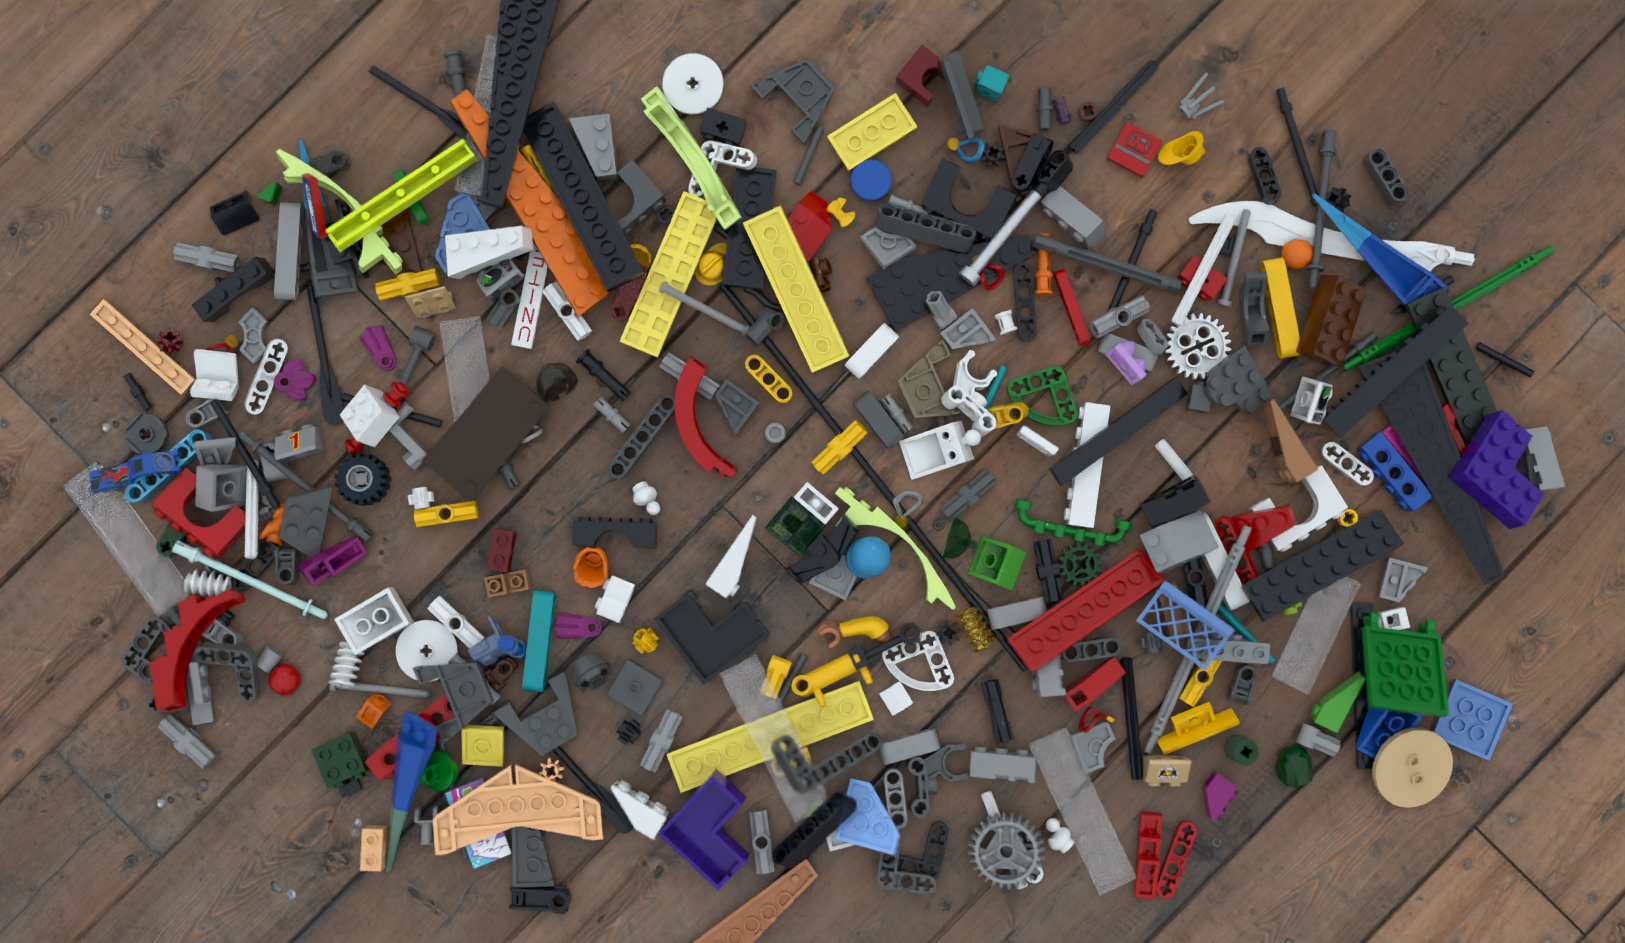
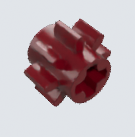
M168 328L165 332L160 331L161 338H156V344H162L160 352L166 351L171 355V352L175 350L177 352L180 351L179 345L183 344V339L178 338L180 335L179 331L174 332L171 328Z

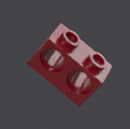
M493 528L486 569L506 573L511 572L517 532Z

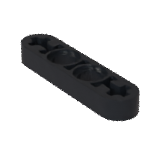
M1020 262L1013 270L1017 335L1021 341L1029 342L1035 338L1037 333L1033 271L1030 264ZM1021 267H1024V270H1028L1024 277L1025 281L1029 280V283L1023 282L1018 284V281L1022 280V275L1017 273ZM1023 286L1027 287L1030 291L1029 296L1025 298L1021 297L1018 292L1019 288ZM1022 307L1030 308V317H1022L1020 309ZM1032 320V324L1028 323V330L1032 331V334L1029 335V338H1026V335L1021 333L1025 330V323L1021 325L1020 321L1027 322Z

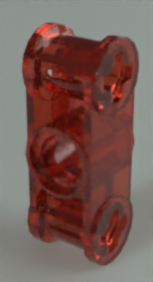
M639 263L645 274L619 287L617 297L611 308V315L616 320L621 321L631 315L649 273V269L645 264ZM621 306L624 307V308H623V311L626 312V313H623L622 315L620 314L621 310L618 309V308L621 307Z

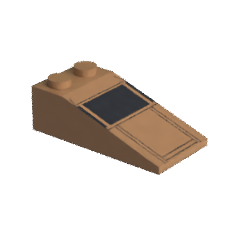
M1272 399L1264 402L1261 409L1275 466L1278 469L1277 475L1286 484L1298 483L1317 471L1318 468L1276 401Z

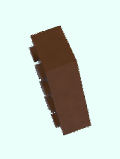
M1321 274L1296 352L1322 365L1342 367L1367 289L1339 275Z

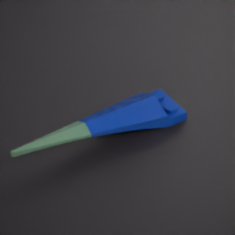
M411 711L403 713L401 732H398L386 873L392 870L409 807L435 746L437 727Z

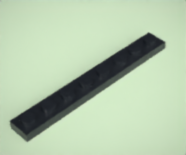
M1351 603L1353 675L1360 672L1366 678L1362 628L1365 626L1363 617H1369V613L1373 612V603ZM1366 680L1354 700L1356 744L1368 710ZM1356 749V768L1373 769L1374 758Z

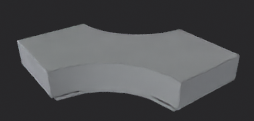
M252 307L238 321L244 331V341L239 351L256 365L262 359L267 347L264 342V329L269 321Z

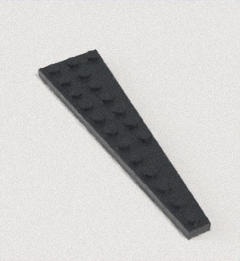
M501 0L481 202L484 205L503 208L559 0Z
M1389 355L1358 365L1364 378L1368 380L1373 375L1371 371L1377 365L1381 364L1384 366L1389 361L1386 358ZM1424 363L1379 404L1484 585L1506 579L1478 502L1449 478L1461 456L1427 365Z

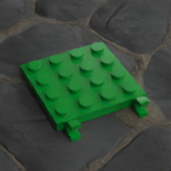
M1370 612L1369 617L1364 616L1363 622L1365 626L1362 628L1368 708L1439 717L1448 716L1449 706L1441 635H1435V620L1427 619L1425 621L1426 624H1419L1421 632L1419 633L1380 628L1379 613Z

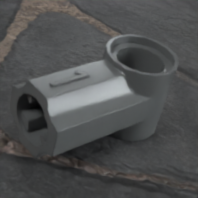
M512 289L503 290L500 294V299L486 320L503 329L515 308L519 306L521 295ZM510 293L515 295V301L512 304H508L506 301V297Z
M763 307L758 312L757 321L744 334L745 338L757 347L772 330H779L783 326V314L769 307Z

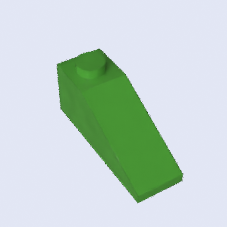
M1360 672L1355 673L1323 696L1318 704L1315 703L1311 710L1313 721L1337 733L1366 680L1364 675Z

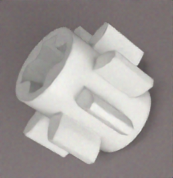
M427 487L412 489V495H407L409 505H414L415 509L429 508L430 502L434 501V494L431 491L428 492Z

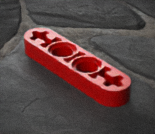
M1064 269L1054 271V280L1079 346L1089 344L1090 337L1068 276Z
M1221 516L1214 523V528L1229 556L1231 548L1228 546V540H1235L1237 542L1240 534L1236 530V525L1232 518ZM1223 522V524H1228L1229 527L1225 529L1221 528L1220 525ZM1245 545L1241 558L1246 561L1247 566L1240 568L1237 565L1235 570L1242 585L1246 583L1248 578L1253 580L1259 576Z
M1184 820L1177 825L1158 875L1156 893L1161 898L1168 899L1172 897L1177 888L1197 834L1196 826L1190 821ZM1189 825V829L1192 831L1185 836V839L1188 840L1186 844L1184 841L1178 840V837L1180 836L1183 839L1184 832L1182 828H1186ZM1178 844H1182L1185 847V852L1182 855L1174 853V848ZM1176 864L1178 867L1177 872L1173 875L1168 874V865ZM1165 875L1169 879H1174V881H1168L1167 886L1170 888L1169 892L1165 891L1163 894L1162 890L1160 889V886H1165L1167 880L1163 878Z

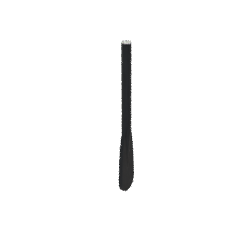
M372 66L369 73L436 114L453 132L478 148L456 113L436 106L377 67Z
M311 284L307 285L306 288L321 364L320 395L323 417L327 423L337 425L343 421L340 414L344 408L336 378L329 365L318 301L315 298L313 285Z
M560 746L552 750L585 785L590 796L599 801L601 812L614 828L620 833L630 832L634 826L621 804L606 790L592 782Z

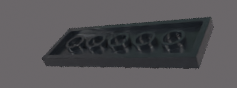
M736 167L732 200L742 218L732 224L728 230L722 286L763 291L765 270L743 223L772 210L777 170L756 167L745 170Z

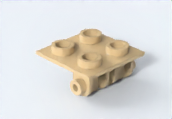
M445 286L405 296L417 319L456 309L452 300L453 294L451 291L448 292Z

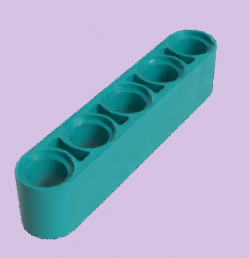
M534 590L522 690L544 692L556 592Z

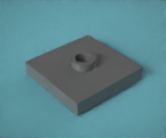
M627 659L607 696L642 716L663 679Z

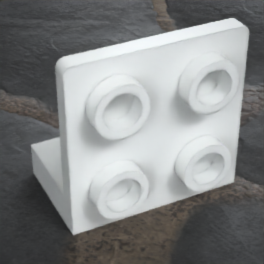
M195 349L194 359L197 379L190 389L191 397L232 401L239 389L236 354Z

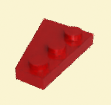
M1291 505L1243 513L1231 517L1239 534L1244 525L1252 528L1245 543L1248 553L1296 525Z

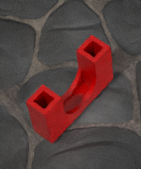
M185 468L152 503L153 513L160 520L166 519L170 522V527L179 533L181 531L187 535L186 539L190 543L200 545L203 548L202 551L210 558L214 556L219 560L245 532L246 513L234 505L215 525L199 527L190 523L184 513L188 503L196 496V474Z

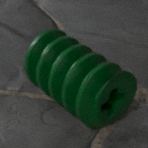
M1241 735L1232 736L1227 741L1224 749L1230 759L1242 765L1253 763L1259 753L1257 744Z

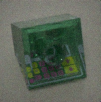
M791 496L765 528L796 555L801 557L825 529L826 525Z

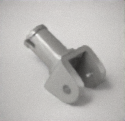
M434 806L433 820L440 813L439 806ZM415 807L414 822L421 826L420 845H433V820H422L421 807Z

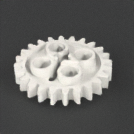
M1193 313L1190 315V320L1186 317L1182 325H1176L1177 328L1174 326L1169 328L1172 334L1168 333L1165 335L1170 339L1168 341L1169 349L1164 351V353L1170 354L1166 361L1174 362L1171 368L1177 366V374L1184 371V378L1192 374V380H1195L1199 374L1201 380L1205 379V373L1207 374L1214 366L1228 356L1225 352L1231 351V348L1226 347V344L1230 343L1231 340L1225 339L1229 332L1222 333L1221 330L1224 328V325L1218 327V319L1211 322V315L1203 319V314L1200 313L1196 319ZM1199 328L1206 330V338H1201L1198 335ZM1181 336L1188 339L1187 347L1180 344L1179 339ZM1211 338L1214 339L1212 343L1181 355L1182 351ZM1208 347L1214 348V357H1210L1207 354ZM1189 355L1196 357V365H1191L1188 362Z

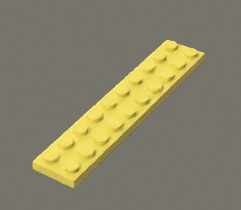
M860 681L823 694L826 705L820 707L814 697L667 753L666 755L680 792L682 793L701 786L716 769L724 776L774 758L771 745L773 741L781 736H791L797 746L801 748L874 720ZM780 742L781 749L786 751L785 743Z

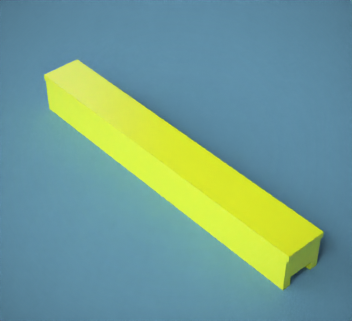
M462 139L326 229V232L339 252H342L478 160Z

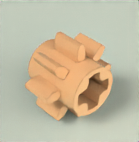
M549 757L547 760L548 764L543 762L540 764L543 767V771L539 772L540 775H544L545 778L556 781V777L563 778L560 772L565 769V766L560 767L558 764L560 759L552 762L551 757ZM554 766V767H555V769H554V772H555V773H553L552 775H550V774H549V771H550V770H549L548 768Z

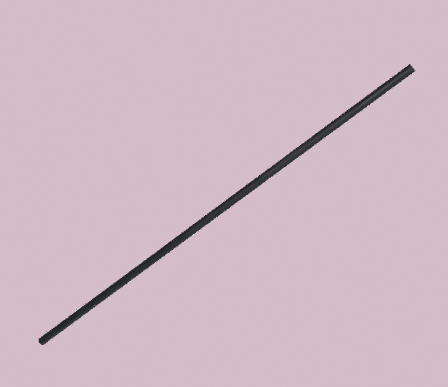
M720 285L719 287L746 322L752 326L756 322L754 317L729 286ZM767 335L762 342L836 436L843 433L844 431ZM854 446L850 452L851 455L895 509L893 504L895 496ZM899 502L902 513H906L907 511ZM908 515L906 517L908 519L907 526L1023 672L1026 671L1028 668L1008 643L1005 635L1000 629L991 630L986 611L911 516Z

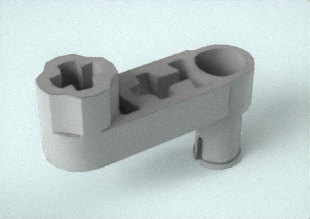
M404 401L400 408L395 410L399 418L389 431L409 450L402 458L411 468L416 470L429 453L402 426L401 422L414 411L413 407Z

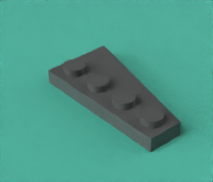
M524 826L512 828L513 888L555 886L540 829Z

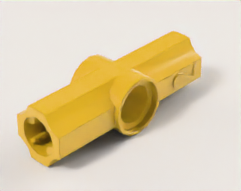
M434 268L418 273H403L396 276L397 278L375 283L378 298L380 301L399 296L405 297L419 293L422 290L440 286V279L437 270Z
M855 420L843 433L838 434L827 444V448L812 461V464L824 475L839 460L841 461L853 450V447L866 436L868 431L860 422Z
M476 501L414 510L416 527L479 518ZM446 508L451 512V516L447 520L442 517V512Z
M1202 659L1200 660V662H1202L1203 664H1205V662L1207 661ZM1212 660L1206 670L1197 665L1192 670L1191 677L1181 691L1179 699L1195 707L1206 687L1211 684L1213 675L1222 661ZM1205 671L1206 679L1199 682L1197 679L1198 673Z

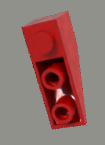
M1113 656L1063 688L1066 691L1065 697L1074 710L1078 711L1096 699L1126 672L1116 657Z

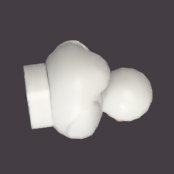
M647 482L636 484L632 489L634 492L633 502L639 506H647L646 510L650 515H657L661 507L655 501L657 497L655 488L649 486Z
M1050 818L1046 822V828L1048 831L1055 833L1048 839V844L1051 849L1060 850L1062 853H1065L1074 844V841L1071 839L1070 830L1066 827H1060V819Z

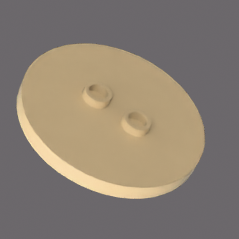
M1425 728L1402 730L1385 741L1376 754L1372 769L1375 787L1387 801L1396 806L1406 808L1421 806L1437 797L1447 785L1452 773L1453 757L1446 741L1435 732Z

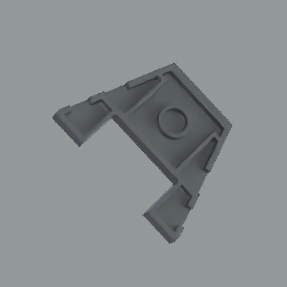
M808 58L784 68V70L776 74H771L758 82L755 81L750 84V88L762 100L776 87H779L804 113L805 117L791 129V132L803 145L809 138L835 91V87Z
M479 662L425 665L413 668L419 685L440 678L455 718L436 726L443 743L449 741L494 701Z
M564 671L548 680L558 700L526 719L520 721L510 703L493 712L498 719L540 756L545 755L578 735Z

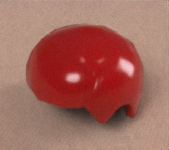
M277 665L269 675V686L277 695L283 697L292 695L300 686V673L292 665Z

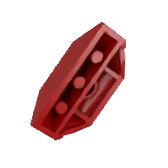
M812 191L798 203L788 217L789 224L807 263H809L832 230L830 215L826 211L828 207L827 202Z

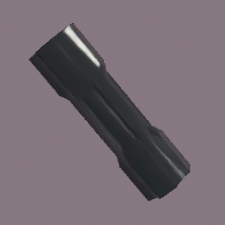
M993 679L981 683L983 695L988 703L992 718V729L996 743H1005L1013 740L1011 725L1007 720L1002 701L999 680Z

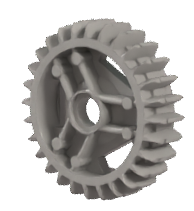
M1005 811L1001 818L995 813L994 820L987 816L988 823L986 824L981 820L980 825L982 828L976 826L974 829L978 834H971V838L975 841H970L969 846L974 849H970L968 854L974 856L969 861L970 863L976 862L973 870L980 869L978 877L985 875V883L989 879L992 880V887L998 882L999 889H1002L1003 884H1007V888L1010 890L1011 884L1014 883L1016 889H1018L1020 881L1025 886L1026 878L1031 881L1033 880L1031 873L1039 874L1036 866L1040 868L1043 866L1042 862L1038 860L1045 859V855L1039 853L1045 851L1044 846H1039L1044 842V839H1037L1041 832L1033 831L1036 827L1035 824H1032L1030 827L1028 826V818L1024 822L1021 821V814L1017 819L1014 818V812H1011L1010 817H1007ZM989 830H993L996 833L987 848L981 847L980 844ZM1024 831L1033 844L1032 849L1027 850L1018 832ZM1009 846L1013 851L1012 855L1004 857L1000 852L1001 848ZM996 869H1017V874L1000 875L996 873Z

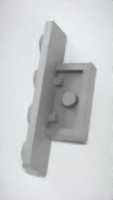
M1217 632L1210 633L1208 635L1210 646L1218 645L1224 637ZM1232 633L1213 660L1268 664L1270 644L1249 642L1243 638V635ZM1191 637L1188 638L1187 649L1192 648ZM1206 637L1193 638L1195 648L1207 646ZM1216 647L1210 648L1211 654L1214 652ZM1208 649L1195 650L1197 659L1208 660ZM1188 651L1194 657L1193 651Z
M198 641L195 649L202 643V641ZM193 651L187 670L186 684L193 725L213 722L214 714L211 701L212 692L208 682V668L206 664L197 661Z

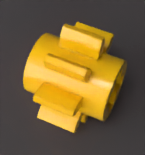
M651 628L647 631L639 629L634 634V642L632 644L641 654L644 651L647 653L653 652L657 648L659 637Z

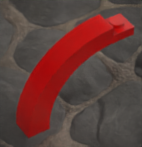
M691 356L682 370L676 387L675 418L678 431L687 450L705 470L710 473L713 467H716V471L720 475L732 478L737 467L719 455L708 444L700 431L696 418L695 400L699 384L708 367Z

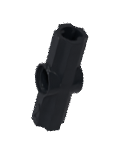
M1051 539L1033 542L1037 559L1036 570L1039 582L1042 585L1045 603L1063 600L1059 582L1060 570L1058 562L1055 560Z
M1200 556L1183 564L1184 582L1187 586L1188 597L1205 608L1208 603L1205 585L1206 575L1203 572ZM1193 572L1199 575V581L1196 584L1190 579Z

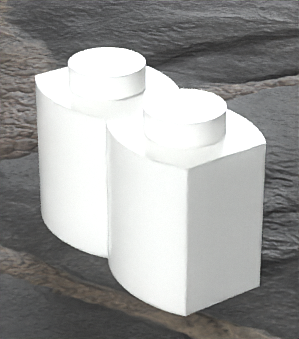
M613 575L611 579L607 578L603 585V590H606L603 598L599 597L595 605V609H598L596 614L620 623L636 585Z

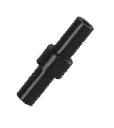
M131 373L124 375L123 377L131 388L130 392L134 399H138L144 411L150 410L152 406L144 395L146 392L143 387L138 385Z

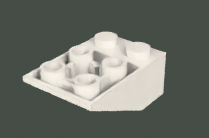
M616 781L611 789L636 830L654 839L669 814V811L666 810L667 807L658 801L656 803L650 801L649 796L642 791L637 793L632 790V786L626 781Z

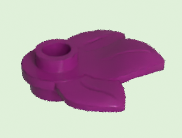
M295 359L286 363L283 372L275 376L274 386L278 391L286 392L291 399L303 400L306 399L304 389L310 387L315 382L316 377L307 371H302L303 361ZM282 378L288 379L289 383L287 386L281 385L280 380Z

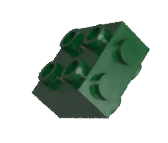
M355 731L311 749L327 788L332 786L335 789L347 784L346 780L352 777L354 781L366 776V771L370 770L364 763L366 757Z

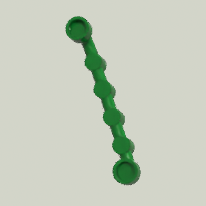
M1016 499L1014 506L1018 508L1020 521L1024 525L1033 527V532L1044 534L1045 530L1053 531L1052 536L1065 538V534L1073 535L1072 540L1085 542V538L1093 539V544L1105 546V542L1116 543L1121 541L1125 537L1127 530L1131 531L1133 524L1129 521L1117 519L1115 528H1119L1115 535H1109L1031 519L1026 515V510H1031V501Z

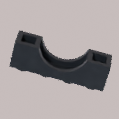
M254 257L194 302L192 307L203 322H215L229 311L230 305L237 298L252 289L263 286L275 276V272L265 258Z
M579 517V521H573L572 545L596 546L597 541L603 534L617 530L625 533L631 539L634 547L657 548V523H652L653 519H640V523H634L632 518H620V522H611L612 518L599 517V521H591V517Z

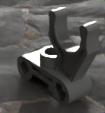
M946 743L941 749L932 752L923 759L916 756L905 761L907 771L915 775L916 796L908 802V809L913 815L921 818L928 814L930 809L929 794H937L936 776L938 774L949 782L968 780L966 773L951 774L945 766V759L951 751L966 750L964 743ZM914 761L920 763V767L917 770L912 768ZM918 802H922L923 807L916 812L914 807L918 806Z

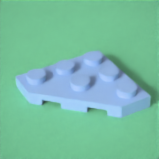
M850 778L846 795L855 798L857 808L837 828L835 839L896 855L900 833L871 783Z

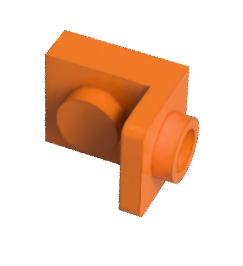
M374 693L366 700L356 718L373 729L392 703L383 695Z

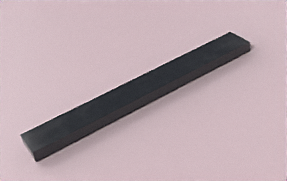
M1178 377L1171 379L1050 467L1049 470L1059 486L1069 482L1188 395Z

